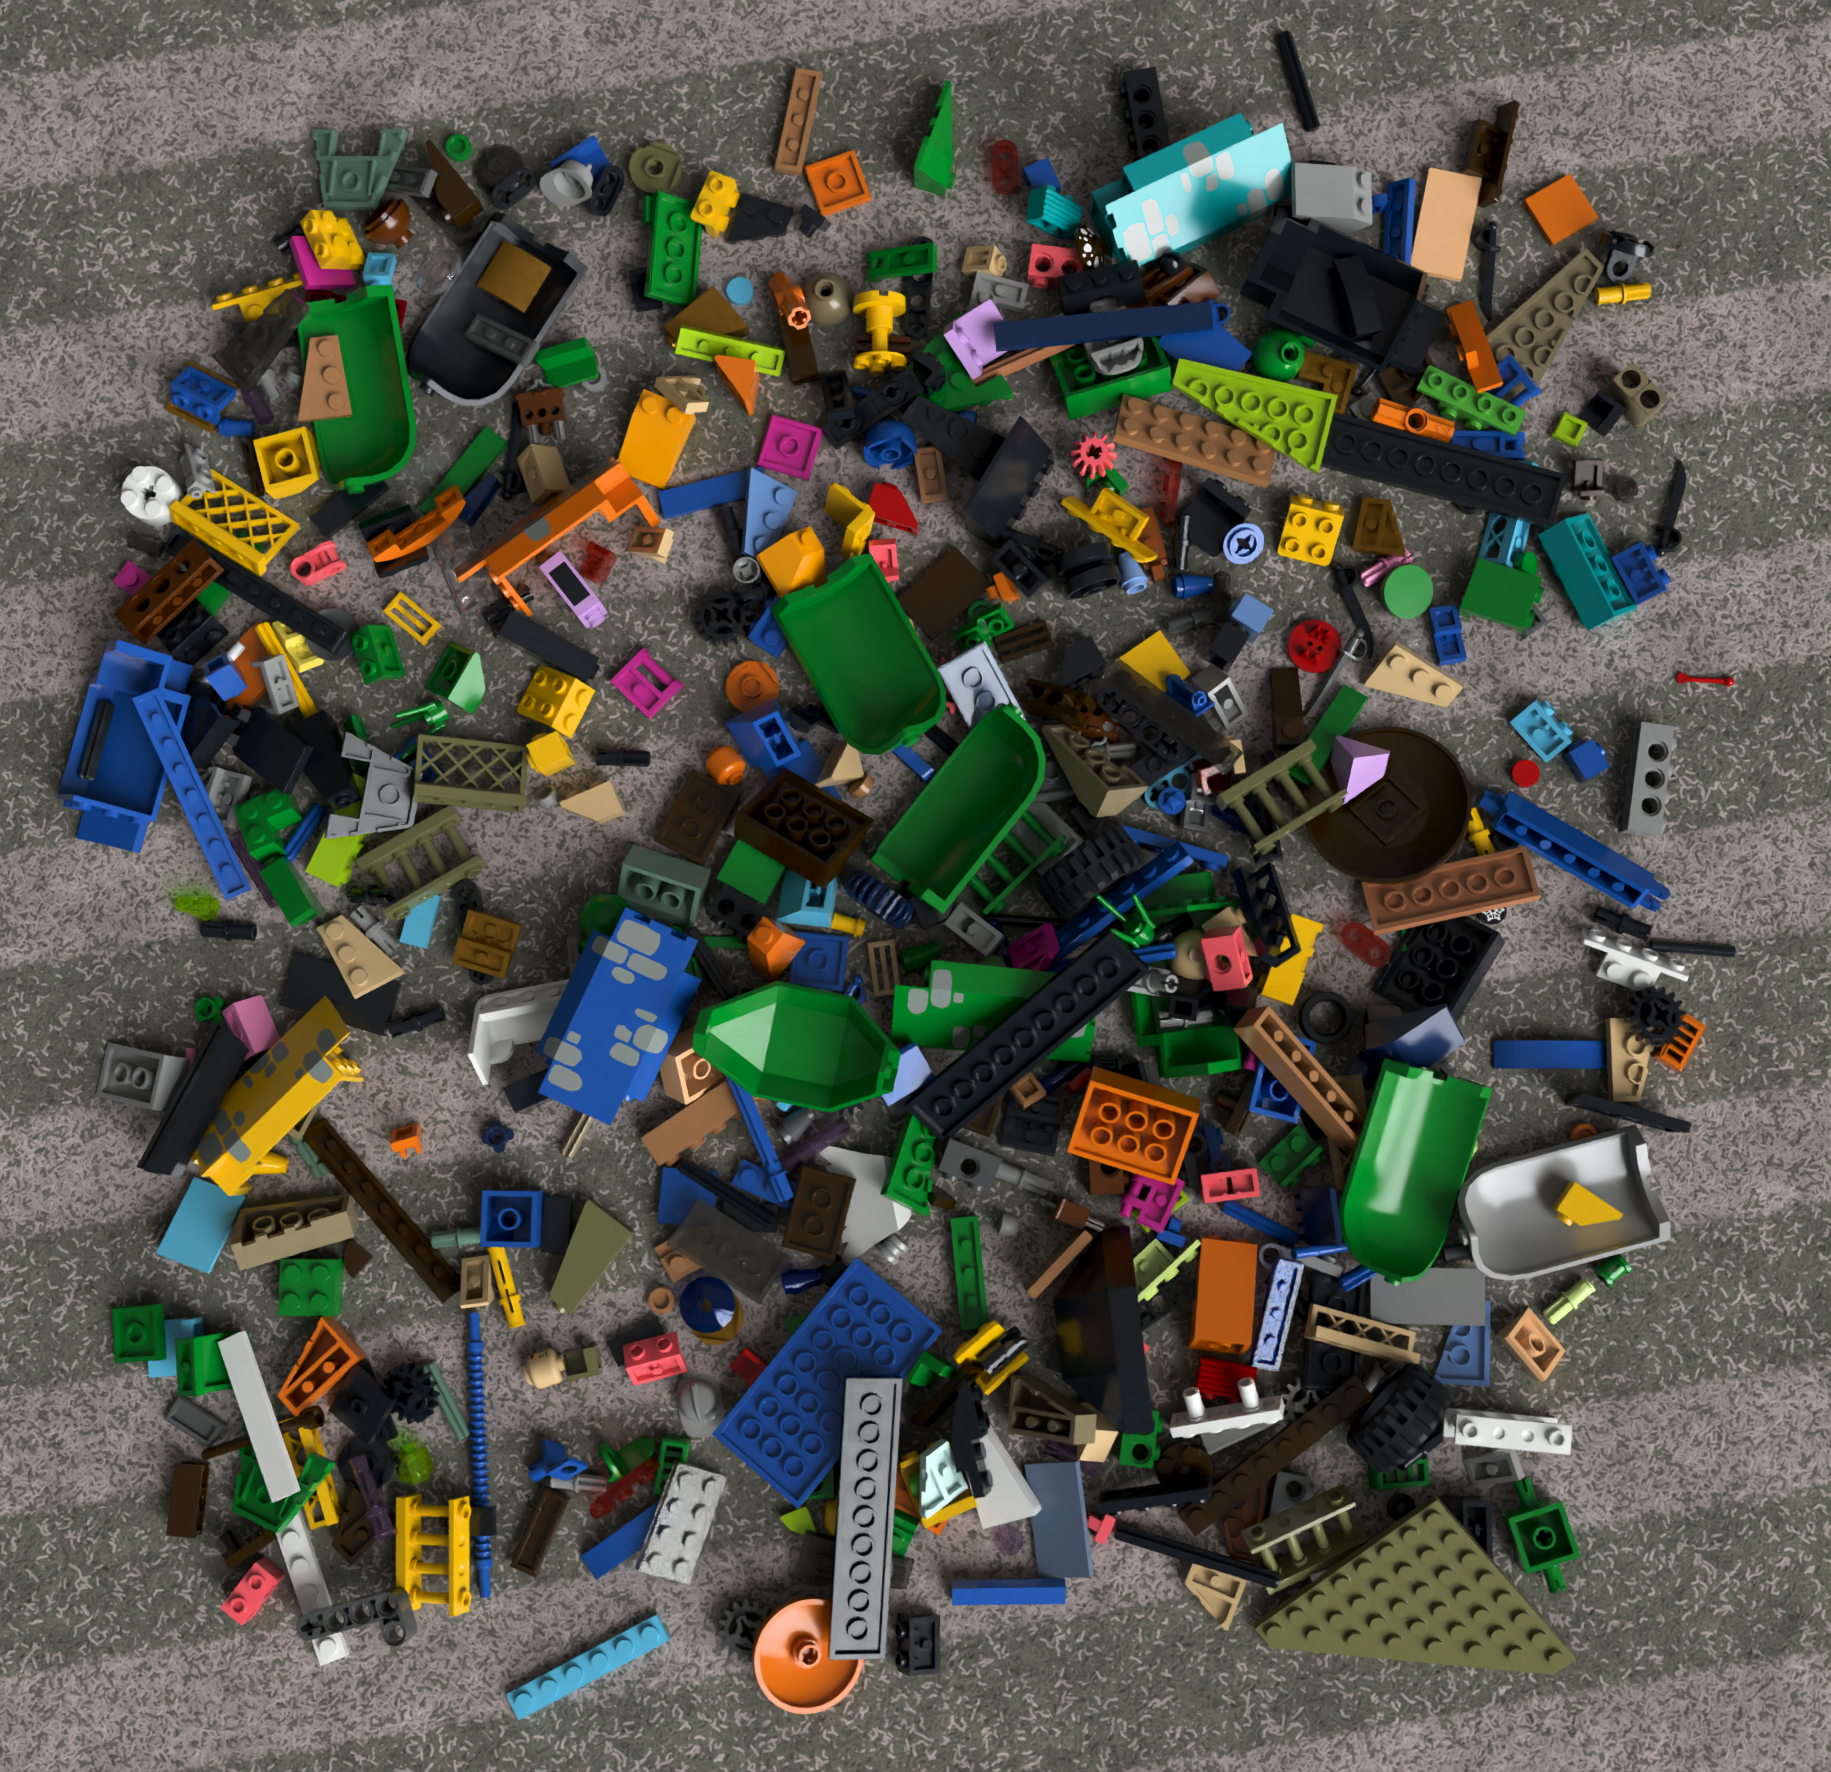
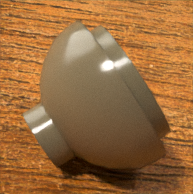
M823 272L812 276L805 283L802 292L805 303L810 311V321L821 326H833L841 323L849 316L853 308L854 296L850 285L843 277L835 273ZM823 290L831 291V295L828 297L822 296L821 293Z

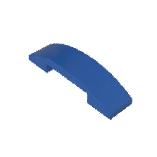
M1493 1041V1068L1605 1069L1604 1041Z
M664 1495L580 1557L597 1580L646 1546L687 1515L688 1512L678 1497Z

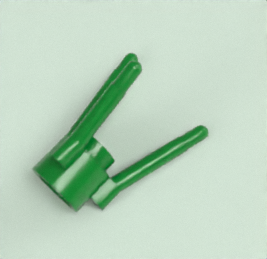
M440 700L436 702L431 701L425 705L395 713V718L413 716L393 723L390 727L395 729L424 718L428 726L434 724V727L425 735L433 736L437 731L446 727L444 721L450 718ZM417 742L400 756L402 760L417 750Z
M1135 893L1131 897L1143 920H1128L1100 894H1096L1095 898L1126 925L1127 934L1110 928L1119 938L1131 943L1135 948L1147 946L1152 942L1155 936L1153 929L1156 925L1150 920Z

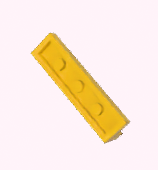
M292 1417V1418H289V1419L282 1420V1421H280L279 1423L288 1421V1420L293 1419V1418H296V1417ZM303 1427L299 1428L301 1441L292 1437L290 1432L283 1434L295 1475L298 1478L304 1467L297 1458L302 1447L307 1458L310 1452L326 1457L318 1428L314 1430L304 1429ZM293 1443H295V1444L298 1445L297 1448H296V1450H295V1448H294V1444H293ZM331 1471L316 1489L317 1495L314 1493L311 1495V1498L314 1499L312 1504L310 1499L304 1504L311 1530L338 1523L342 1518L343 1512ZM318 1501L320 1502L325 1519L316 1522L313 1509Z

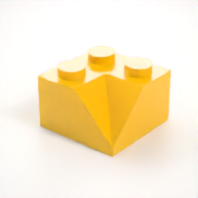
M305 426L253 440L265 491L274 500L299 494L319 479L320 461L315 438Z

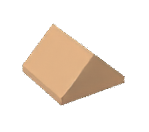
M1529 1307L1496 1334L1530 1377L1541 1383L1548 1378L1565 1353V1349Z

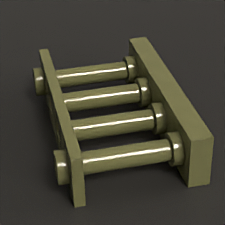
M1311 739L1219 794L1215 803L1221 811L1228 806L1236 811L1257 842L1249 851L1251 856L1258 852L1261 855L1266 854L1276 846L1274 842L1327 809L1331 813L1344 804L1342 800L1348 794L1347 790L1343 789L1334 794L1311 761L1313 759L1311 755L1317 748ZM1295 765H1298L1299 768L1302 767L1325 801L1311 808L1289 776V769ZM1272 779H1275L1276 782H1281L1302 813L1300 817L1290 823L1266 789V783ZM1251 792L1253 795L1258 796L1280 828L1267 837L1243 803L1245 801L1243 797Z
M452 805L445 807L356 859L362 871L368 875H376L382 888L392 887L395 889L385 870L386 865L394 860H399L415 892L403 899L400 898L398 893L397 895L389 894V897H397L394 904L382 910L390 919L400 920L407 917L411 913V909L465 878H473L482 872V868L488 866L486 861L479 855L472 858L456 829L457 823L463 819ZM442 832L448 835L463 863L451 871L447 870L432 842L434 840L433 837ZM418 846L423 847L439 878L427 885H424L409 857L410 851Z
M1344 1483L1240 1531L1251 1554L1260 1553L1264 1565L1261 1567L1277 1571L1281 1574L1277 1589L1265 1586L1269 1595L1337 1564L1369 1541L1358 1521L1351 1523L1347 1510L1356 1505ZM1337 1515L1341 1529L1326 1535L1321 1522ZM1311 1527L1316 1540L1300 1547L1295 1534ZM1285 1539L1290 1552L1274 1559L1269 1546Z

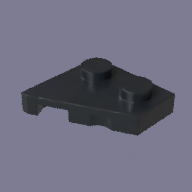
M742 193L727 243L733 245L740 241L763 240L766 237L786 236L793 208Z

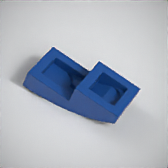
M1456 604L1429 608L1430 628L1438 666L1465 662L1467 655L1461 637L1462 625Z

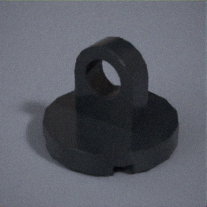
M1614 230L1603 231L1600 243L1610 248L1604 264L1605 274L1615 282L1626 280L1632 274L1638 256L1652 257L1655 250L1654 244L1647 240L1641 244L1637 241L1638 238L1631 234ZM1618 261H1625L1624 270L1621 273L1614 274L1612 271L1614 264Z

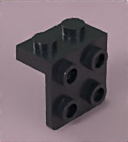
M1208 477L1202 484L1200 492L1183 514L1193 515L1190 536L1192 542L1209 556L1217 557L1223 550L1222 540L1227 535L1226 530H1231L1235 527V523H1244L1252 509L1249 508V503L1240 496L1235 497L1229 493L1227 486L1218 479L1212 480Z
M408 504L358 524L361 533L368 543L387 529H390L396 535L416 522L417 519ZM425 545L412 553L396 559L375 562L373 559L378 577L385 578L413 566L421 565L428 561L429 554Z
M195 597L156 635L182 663L194 666L230 632Z

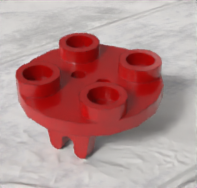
M1317 619L1307 620L1297 625L1290 634L1287 644L1288 657L1296 667L1304 672L1312 674L1324 673L1333 667L1341 653L1338 651L1339 648L1342 649L1341 637L1337 630L1329 623Z

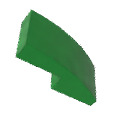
M999 602L970 620L954 634V638L964 651L982 640L986 642L987 646H990L991 639L1014 628L1015 621L1003 604Z

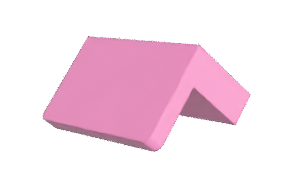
M262 995L235 1002L222 1011L229 1030L249 1050L244 1061L250 1060L261 1052L269 1050L281 1039Z

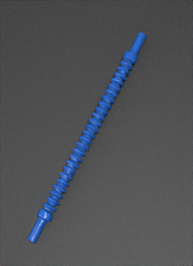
M479 1312L468 1313L469 1341L466 1342V1351L470 1352V1355L467 1356V1359H470L467 1367L471 1369L467 1373L471 1376V1379L468 1380V1383L471 1384L468 1391L472 1393L468 1397L469 1400H472V1404H469V1407L472 1408V1412L469 1413L472 1416V1420L469 1423L473 1424V1428L470 1429V1432H473V1436L470 1437V1440H473V1444L470 1447L474 1449V1452L471 1453V1456L474 1457L471 1464L475 1466L471 1472L475 1473V1476L472 1477V1481H475V1485L472 1486L475 1489V1493L472 1496L476 1498V1501L472 1504L483 1506L490 1503L487 1500V1496L490 1493L486 1492V1488L489 1487V1484H486V1480L489 1479V1476H486V1472L489 1469L485 1467V1464L488 1463V1460L485 1459L488 1452L484 1450L488 1446L487 1443H484V1439H487V1435H484V1431L487 1430L484 1427V1423L487 1420L483 1419V1415L486 1414V1411H483V1407L486 1406V1403H483V1399L486 1396L482 1394V1391L485 1390V1387L482 1386V1383L485 1382L482 1374L485 1371L481 1370V1367L484 1366V1363L481 1362V1358H484V1355L481 1354V1351L484 1350V1342L480 1340ZM474 1536L477 1538V1542L474 1545L478 1547V1550L474 1553L478 1555L475 1559V1568L478 1569L479 1597L487 1598L491 1596L490 1568L493 1566V1559L489 1556L492 1553L489 1545L492 1542L488 1541L490 1536Z

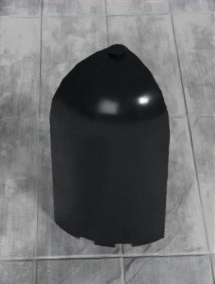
M494 212L411 340L405 358L407 374L420 383L418 388L428 396L432 397L436 393L461 406H483L499 399L514 384L524 367L469 341L464 336L477 313L540 344L585 275L588 267L569 251L557 248L548 242L544 246L532 240L534 237L533 233L522 227L507 214ZM504 240L531 254L552 268L524 314L502 300L498 301L476 286Z

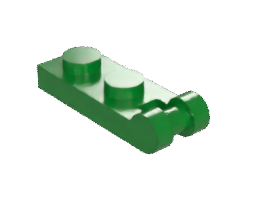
M931 242L870 251L866 254V262L869 264V270L866 271V281L880 282L883 279L937 272V246ZM883 262V267L879 268V264Z

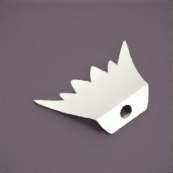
M806 1140L815 1151L832 1164L826 1166L827 1171L856 1178L844 1225L847 1227L843 1230L841 1236L842 1243L848 1242L842 1257L851 1264L856 1257L858 1258L881 1240L900 1230L911 1217V1210L880 1195L892 1158L850 1151Z

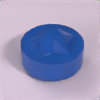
M1176 787L1164 789L1157 799L1159 809L1166 815L1178 814L1184 808L1186 802L1184 793Z

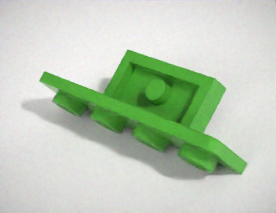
M1431 365L1427 367L1416 389L1439 400L1435 410L1439 411L1442 417L1451 421L1456 419L1464 423L1465 427L1470 431H1486L1489 425L1515 437L1526 415L1525 410L1485 391L1476 393L1473 385Z

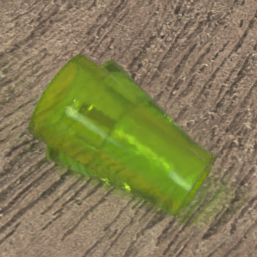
M211 894L179 895L175 901L176 911L208 921L209 919L216 918L219 912V901Z

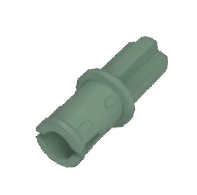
M458 1226L456 1230L433 1232L431 1234V1245L434 1249L453 1246L463 1248V1245L480 1243L481 1226L464 1229Z

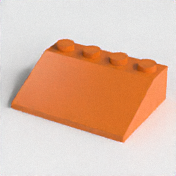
M1093 1066L1067 1152L1175 1185L1199 1116L1201 1099Z

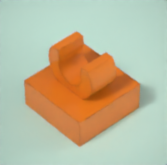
M1003 572L993 575L996 585L985 589L990 600L1002 598L1003 601L1011 603L1020 599L1015 584Z
M418 1122L391 1131L390 1145L394 1153L400 1151V1155L403 1158H407V1149L414 1147L417 1154H421L422 1131Z

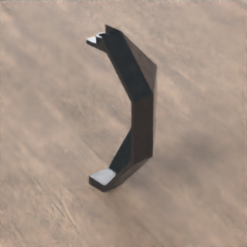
M1130 1227L1106 1228L1098 1233L1053 1300L1062 1380L1126 1435L1155 1432Z

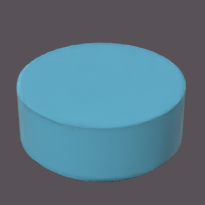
M744 277L732 279L727 285L729 300L737 306H744L750 303L754 296L751 282Z

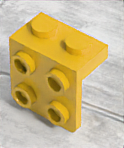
M833 482L828 489L824 511L846 528L840 555L848 560L855 554L857 556L865 550L875 512L867 503L861 502L854 497L846 487Z
M1299 493L1297 496L1291 495L1288 503V514L1278 545V554L1313 564L1328 566L1331 562L1343 522L1344 507H1341L1338 502L1332 500H1324V502L1313 500L1312 496Z
M540 665L521 699L517 712L549 726L568 738H572L595 690L572 676Z
M996 1320L987 1322L979 1328L978 1334L970 1341H965L958 1346L953 1358L961 1366L967 1360L978 1361L976 1357L981 1355L984 1350L988 1349L991 1344L995 1343L1007 1331ZM1022 1351L1012 1361L1008 1362L1006 1366L1002 1367L999 1372L995 1373L996 1375L993 1377L984 1369L976 1379V1383H979L983 1392L989 1395L1030 1358Z

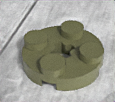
M652 142L649 143V146L638 148L633 153L629 162L632 183L644 195L653 197V193L657 190L671 194L681 182L683 175L681 160L676 151L665 143ZM659 164L662 172L652 175V171L649 170L650 167L655 168Z

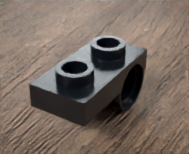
M1193 1132L1192 1136L1199 1139L1200 1148L1194 1153L1186 1150L1182 1162L1183 1167H1180L1179 1170L1180 1180L1184 1181V1184L1187 1183V1188L1189 1189L1201 1187L1195 1157L1205 1153L1207 1141L1198 1132Z

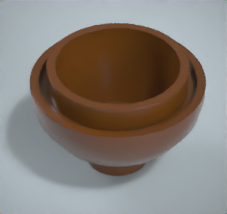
M391 198L381 205L364 223L365 231L363 235L369 241L376 244L388 245L393 243L398 249L404 246L413 236V233L408 229L410 225V212L406 202L402 198L398 200Z

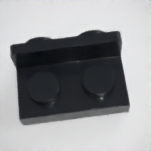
M898 1613L895 1624V1635L897 1637L895 1664L898 1671L909 1677L940 1673V1615L936 1613L921 1615Z

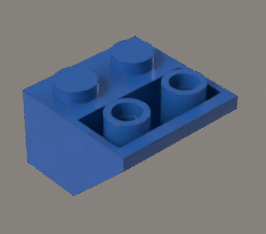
M775 697L726 721L728 728L751 767H778L801 756L799 740L789 722L784 719L785 715Z

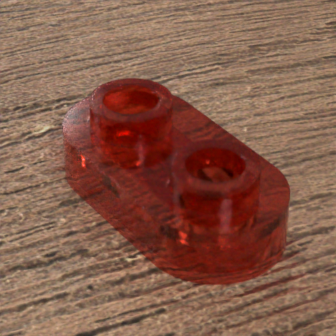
M1009 140L996 142L991 151L992 186L1001 195L1013 193L1017 189L1019 181L1018 149ZM1006 153L1009 155V158L1003 160L1000 158V155ZM1002 179H1008L1010 183L1008 185H1002L1000 181Z
M1351 922L1342 928L1340 940L1343 946L1367 965L1380 967L1390 960V946L1379 936H1374V932L1359 922ZM1352 931L1358 934L1356 942L1351 941L1349 938V934ZM1374 948L1380 951L1378 959L1371 956V951Z

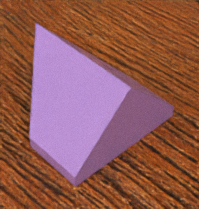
M1339 735L1336 736L1331 764L1339 791L1346 789L1348 792L1342 800L1344 804L1385 775L1390 751Z

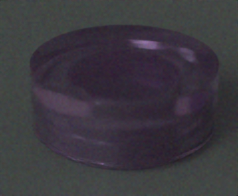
M1007 1525L998 1530L995 1543L997 1549L1002 1554L1015 1555L1023 1547V1535L1017 1527Z

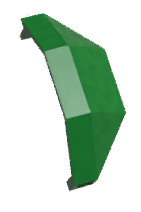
M780 981L772 982L701 1010L693 1034V1051L753 1097L825 1112H833L893 1092L901 1055L898 1048L854 997Z

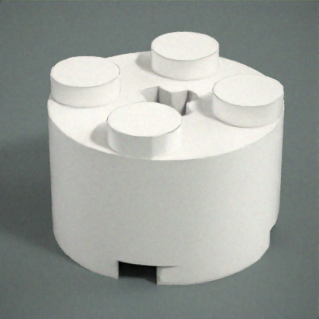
M138 466L134 468L132 473L125 479L121 492V502L126 509L143 523L154 527L172 522L169 506L175 500L180 502L184 498L180 484L164 470L153 466Z

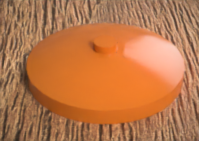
M804 1596L787 1601L776 1608L764 1620L756 1634L752 1648L753 1673L763 1693L781 1709L798 1714L824 1711L841 1701L858 1680L864 1659L829 1660L827 1656L830 1599L819 1596Z

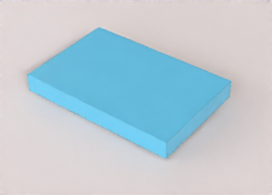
M194 1177L156 1253L162 1257L210 1274L247 1198L244 1195L228 1196L219 1186Z

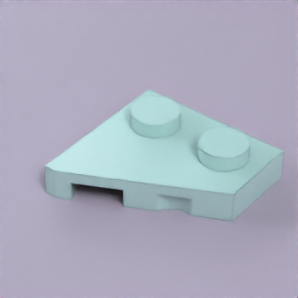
M942 1438L920 1454L919 1513L921 1517L928 1519L968 1488L962 1472L956 1473L953 1452L949 1442Z

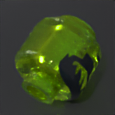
M414 1441L399 1447L401 1453L394 1457L393 1462L401 1482H408L409 1486L431 1478L430 1473L434 1470V1464L427 1446H417Z

